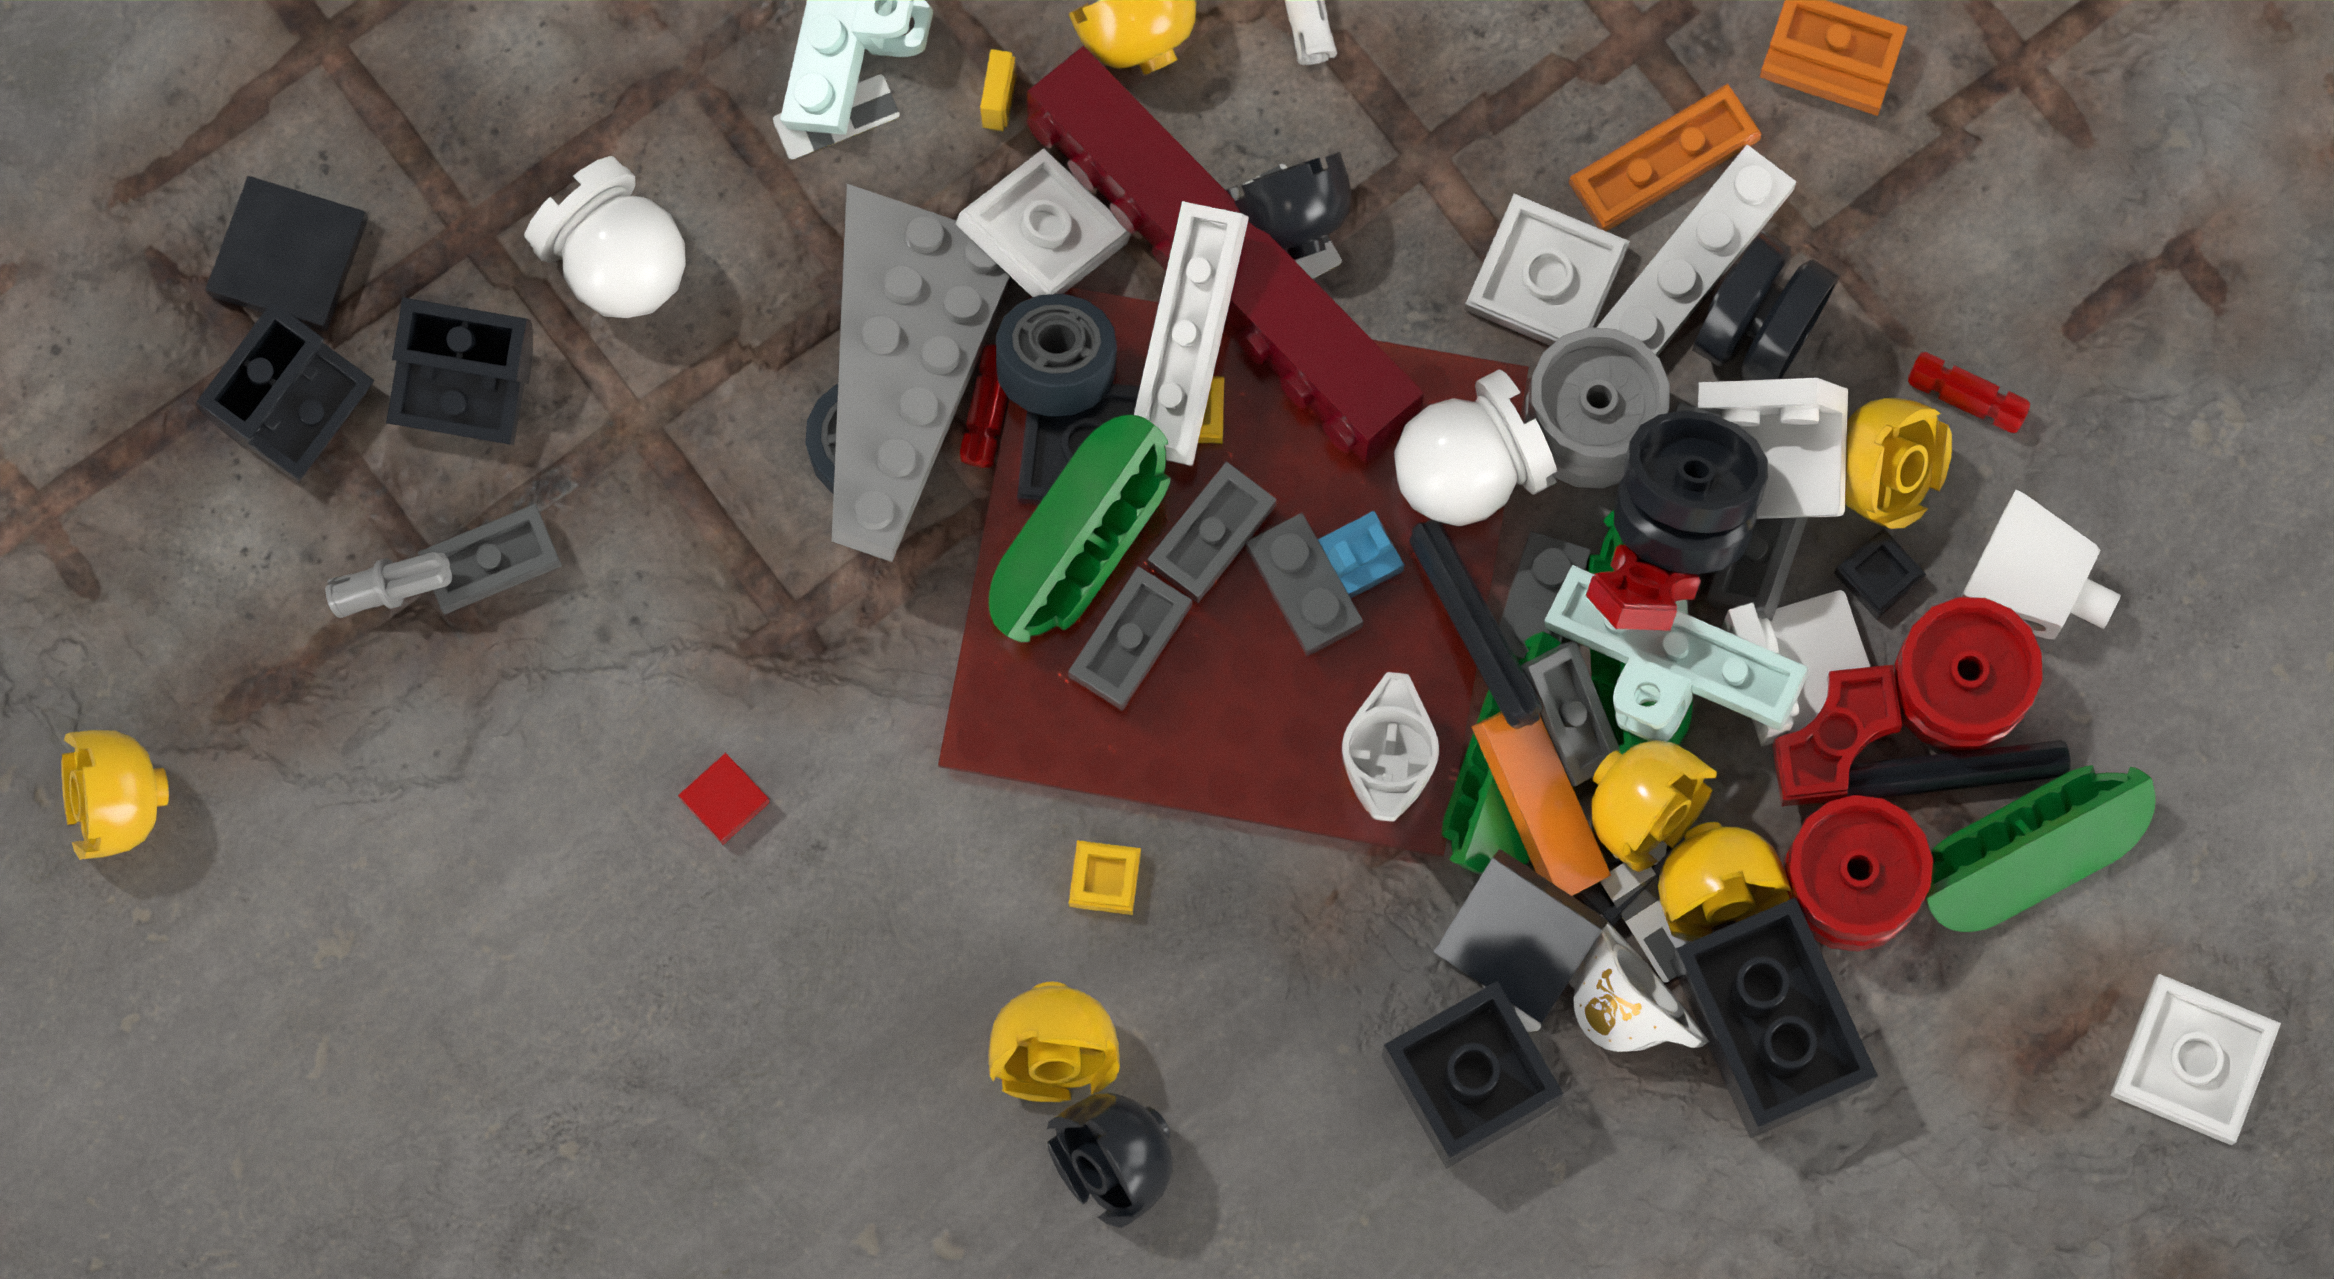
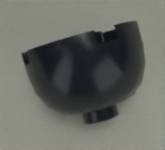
M1335 152L1325 157L1328 168L1323 169L1318 157L1255 178L1253 182L1241 185L1244 192L1242 197L1237 185L1225 190L1235 199L1234 202L1240 213L1248 216V221L1254 227L1268 233L1284 250H1287L1294 260L1326 250L1323 237L1339 229L1349 214L1351 189L1341 152Z
M1114 1093L1093 1094L1066 1108L1048 1121L1047 1129L1055 1128L1056 1136L1050 1139L1047 1145L1059 1175L1082 1205L1089 1200V1195L1091 1194L1095 1201L1106 1209L1105 1212L1097 1217L1104 1223L1122 1228L1147 1212L1163 1196L1173 1170L1171 1146L1168 1141L1170 1130L1164 1118L1154 1108L1144 1107L1134 1099Z

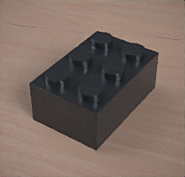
M1796 897L1676 948L1670 963L1698 1025L1709 1041L1707 1043L1750 1139L1865 1090L1878 1077Z

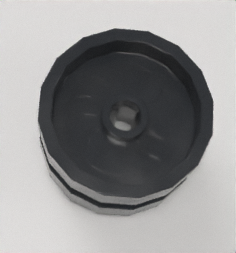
M1761 231L1751 243L1740 262L1735 263L1710 304L1707 311L1709 315L1694 342L1692 351L1721 366L1733 360L1749 337L1754 341L1741 365V379L1744 381L1782 379L1825 308L1838 283L1840 274L1812 259L1798 267L1785 288L1779 286L1791 261V246L1767 232Z
M1686 410L1659 414L1641 424L1629 442L1624 462V477L1619 483L1614 503V526L1623 543L1642 560L1660 568L1689 574L1720 571L1740 560L1751 543L1757 521V508L1762 502L1768 480V459L1754 437L1738 424L1719 416Z

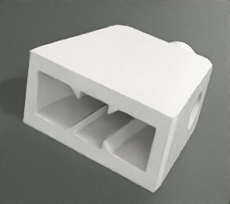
M2015 490L1961 597L1987 598L2009 607L2032 629L2034 635L2046 639H2055L2070 613L2104 629L2121 595L2087 578L2101 551L2096 544L2029 496Z

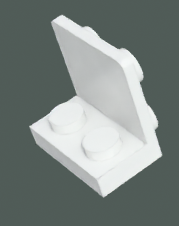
M1819 378L1699 382L1698 408L1721 415V418L1738 424L1758 441L1768 459V480L1762 502L1757 508V519L1837 517L1844 514L1848 414L1847 388Z
M1842 590L1777 608L1772 621H1769L1768 618L1759 619L1753 603L1729 609L1721 627L1722 630L1808 667L1809 675L1782 731L1752 719L1761 747L1772 744L1774 739L1799 731L1819 714L1826 702L1827 676L1829 671L1870 667L1846 594Z

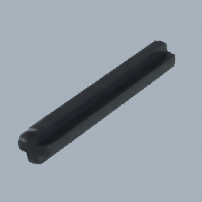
M1432 519L1426 523H1417L1412 528L1413 534L1409 539V543L1503 716L1514 729L1522 728L1525 725L1532 726L1539 720L1542 704L1445 527L1441 522Z
M2057 740L1851 764L1849 768L1847 797L1860 795L1885 798L2058 778L2070 771V752L2066 742Z

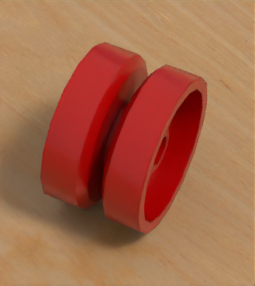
M1957 597L1931 607L1911 627L1893 665L1902 723L1921 742L1945 752L1986 749L1999 744L2020 724L2025 714L2031 708L2042 683V652L2032 629L2011 608L1987 598ZM1970 671L1976 680L1968 681L1961 676Z
M1853 795L1827 802L1805 820L1783 860V867L1792 890H1787L1789 899L1796 897L1815 940L1832 949L1859 952L1885 945L1908 926L1930 890L1933 858L1925 833L1908 812L1883 798ZM1856 865L1863 869L1866 875L1863 880H1855L1849 875L1848 871L1850 872L1853 866Z

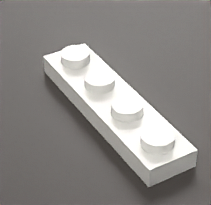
M1746 145L1596 328L1617 329L1640 339L1658 356L1792 193L1796 181L1749 145Z
M1183 201L1134 415L1144 417L1164 433L1169 443L1165 445L1167 461L1193 466L1249 217L1242 213Z

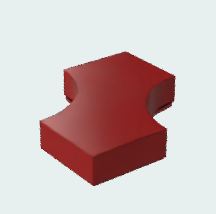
M1619 545L1616 547L1611 562V567L1614 571L1595 573V576L1591 578L1586 597L1615 629L1670 631L1677 613L1675 601L1694 600L1701 579L1697 574L1673 572L1642 560L1626 545Z
M1893 665L1829 671L1827 676L1826 702L1819 714L1799 731L1774 739L1772 747L1781 807L1830 802L1847 797L1849 768L1860 751L1869 743L1882 736L1900 732L1902 720Z

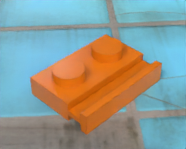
M1785 0L1759 78L1878 116L1908 26L1828 0Z

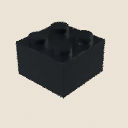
M1498 981L1394 1038L1383 1046L1382 1059L1446 1169L1559 1106L1564 1095Z

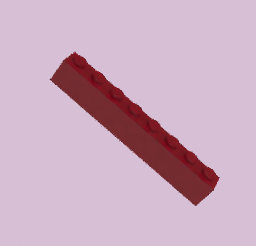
M1084 46L1027 90L1028 118L1026 122L1033 135L1047 148L1055 145L1069 159L1068 166L1074 177L1083 187L1089 191L1097 188L1110 201L1112 214L1126 231L1131 234L1139 231L1153 246L1152 252L1155 259L1165 271H1167L1182 201L1240 213L1234 202L1235 199ZM1248 221L1226 322L1238 333L1237 340L1244 352L1257 364L1266 362L1281 377L1279 380L1280 385L1286 395L1300 408L1309 406L1324 421L1322 424L1323 429L1333 444L1345 453L1352 450L1366 463L1401 434L1405 425L1422 411L1424 392L1268 233L1257 229Z

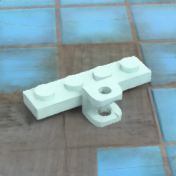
M807 0L780 121L791 130L846 135L865 48L871 55L909 57L920 54L925 50L933 15L931 6L925 0ZM910 18H914L915 23L912 31L904 35L909 30Z
M1574 565L1571 566L1544 620L1545 627L1554 633L1626 664L1617 681L1613 696L1616 720L1621 729L1648 741L1660 740L1666 742L1680 726L1693 699L1692 693L1782 731L1809 675L1807 666L1678 610L1670 631L1615 629L1586 597L1591 578L1595 575ZM1648 701L1656 703L1649 707L1641 706V704Z

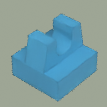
M1375 511L1318 539L1350 598L1404 571V563Z

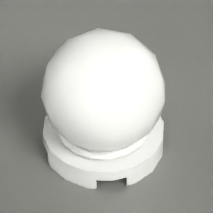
M613 156L599 159L573 176L581 186L569 194L560 205L551 197L543 203L531 219L524 236L533 247V252L541 261L551 263L563 259L564 279L575 297L601 315L631 318L651 314L678 290L686 266L685 242L670 213L650 199L631 196L636 183L634 174L627 167L622 166Z
M1500 369L1477 380L1475 384L1476 402L1452 398L1431 404L1405 425L1394 451L1397 482L1401 493L1411 507L1432 520L1455 526H1463L1486 520L1507 503L1516 483L1523 485L1533 495L1557 483L1552 475L1557 472V468L1542 430L1536 419L1526 424L1523 423L1510 401V398L1518 395L1520 391L1509 376Z

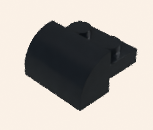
M402 297L392 360L396 361L386 423L514 445L524 384H529L533 355V327L531 320Z
M272 301L196 401V406L215 426L245 449L247 447L299 484L375 380L324 344V338Z

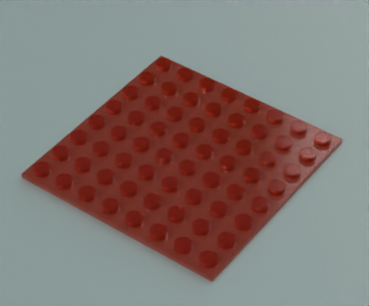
M1071 287L1064 294L1089 301L1104 311L1115 328L1117 344L1116 375L1112 384L1140 386L1159 302ZM1225 321L1213 376L1224 377L1223 444L1198 443L1193 466L1166 460L1164 474L1170 477V484L1164 498L1083 614L1065 630L1056 626L1045 633L1031 636L1030 642H1020L1004 635L993 623L989 611V591L996 568L1008 548L1039 506L1017 502L1027 410L1009 399L938 767L1444 857L1447 838L1442 836V824L1458 777L1477 666L1409 543V539L1413 534L1412 528L1419 522L1426 523L1431 519L1414 510L1400 491L1397 482L1394 451L1402 433L1366 463L1352 450L1348 453L1341 451L1326 435L1322 426L1324 421L1309 406L1300 408L1286 395L1280 385L1279 380L1281 377L1266 362L1262 364L1254 362L1241 348L1237 340L1238 333ZM1373 340L1424 392L1422 411L1431 404L1452 398L1476 402L1475 384L1477 380L1500 369L1509 376L1520 391L1518 395L1510 398V401L1519 416L1521 415L1529 366ZM1225 462H1228L1277 499L1276 507L1250 539L1303 513L1318 540L1375 511L1404 563V571L1351 598L1363 620V628L1306 657L1249 555L1246 544L1199 603L1148 566V558ZM1505 505L1486 520L1455 526L1441 522L1487 605ZM1139 566L1192 600V607L1122 711L1071 679L1068 671ZM1387 672L1409 674L1436 731L1439 742L1438 761L1433 774L1417 799L1395 821L1375 820L1369 811L1365 810L1351 785L1342 754L1343 737L1349 723Z

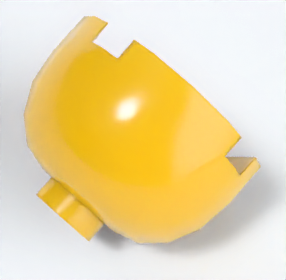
M1100 0L1091 5L1087 3L1069 12L1068 15L1086 49L1102 64L1117 69L1139 65L1143 75H1146L1178 60L1173 48L1180 45L1191 33L1196 21V1Z
M1884 398L1870 401L1852 413L1847 419L1845 505L1869 521L1889 529L1905 528L1920 519L1929 508L1921 506L1919 503L1924 499L1929 488L1940 492L1946 480L1952 457V433L1948 424L1938 421L1937 415L1941 413L1916 401L1901 398Z
M89 730L65 734L64 741L75 748V752L62 753L61 760L62 791L67 825H74L80 822L84 841L72 842L74 852L79 860L107 857L133 849L145 841L154 828L157 807L168 805L169 789L164 768H153L146 749L133 737L118 731Z
M1654 740L1640 743L1630 748L1623 755L1617 750L1613 751L1601 762L1593 776V781L1598 784V787L1592 798V824L1600 841L1612 854L1631 869L1641 872L1650 868L1658 860L1650 855L1649 852L1655 849L1661 841L1673 848L1696 821L1713 791L1703 781L1707 778H1716L1717 772L1696 755L1671 742Z
M1708 822L1690 829L1684 836L1685 840L1672 850L1660 870L1658 891L1661 906L1671 935L1683 941L1697 940L1713 933L1711 927L1731 921L1739 922L1790 900L1787 890L1792 891L1783 864L1771 844L1752 831L1739 827H1722L1718 822Z
M1060 982L1040 983L1007 1003L1000 1010L994 1021L988 1050L989 1076L992 1081L996 1077L1002 1079V1091L1012 1097L1032 1102L1072 1100L1071 1092L1067 1088L1082 1087L1090 1084L1091 1094L1102 1091L1117 1077L1120 1060L1115 1027L1102 1004L1080 990L1070 988Z

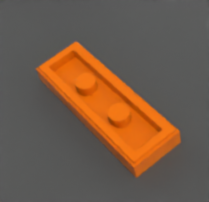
M1726 84L1570 176L1569 185L1596 226L1607 232L1737 155L1746 145L1752 146L1759 142L1762 134L1729 84Z
M1502 712L1471 726L1536 873L1571 896L1611 876L1540 714L1539 720L1532 726L1525 725L1519 729L1512 728L1507 723Z

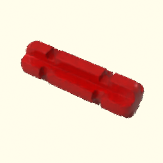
M986 345L983 348L979 365V373L982 376L976 378L966 422L969 433H964L960 448L961 462L978 468H990L994 463L997 449V440L994 439V436H1000L1008 396L998 383L996 345Z
M1921 352L1908 375L1910 386L1927 394L1934 390L1940 393L1938 399L1982 420L1987 415L1994 419L1993 425L2010 433H2016L2021 428L2030 410V402L2027 399L2011 391H2008L2007 395L1998 392L2000 386L1956 365L1953 366L1952 370L1943 366L1945 360L1928 352Z

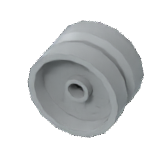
M1588 327L1563 335L1543 352L1531 377L1529 392L1524 404L1523 423L1526 424L1533 419L1537 420L1557 468V472L1552 474L1553 477L1575 487L1603 489L1619 484L1624 477V462L1629 442L1639 426L1659 414L1668 413L1670 383L1660 359L1640 339L1617 329Z

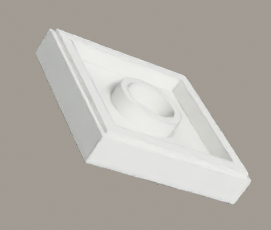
M1044 148L962 210L955 223L1032 297L1064 294L1125 246L1131 236V233L1119 224L1112 212L1089 190L1083 187Z
M1513 194L1466 301L1464 310L1551 346L1563 335L1594 327L1630 241Z
M2158 974L2153 982L2110 1096L2233 1145L2236 1143L2281 1023Z

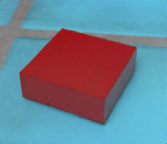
M726 752L678 795L681 802L722 845L729 841L770 803L769 798Z

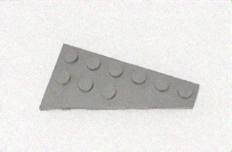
M847 184L831 541L892 562L1004 300L1012 277L955 224L956 220Z

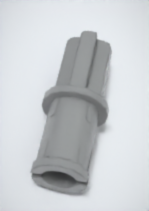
M431 552L395 563L388 558L376 561L374 567L368 570L328 579L329 585L325 588L326 599L331 611L339 618L383 605L392 609L401 606L406 597L448 586L452 581V572L449 559L444 553Z

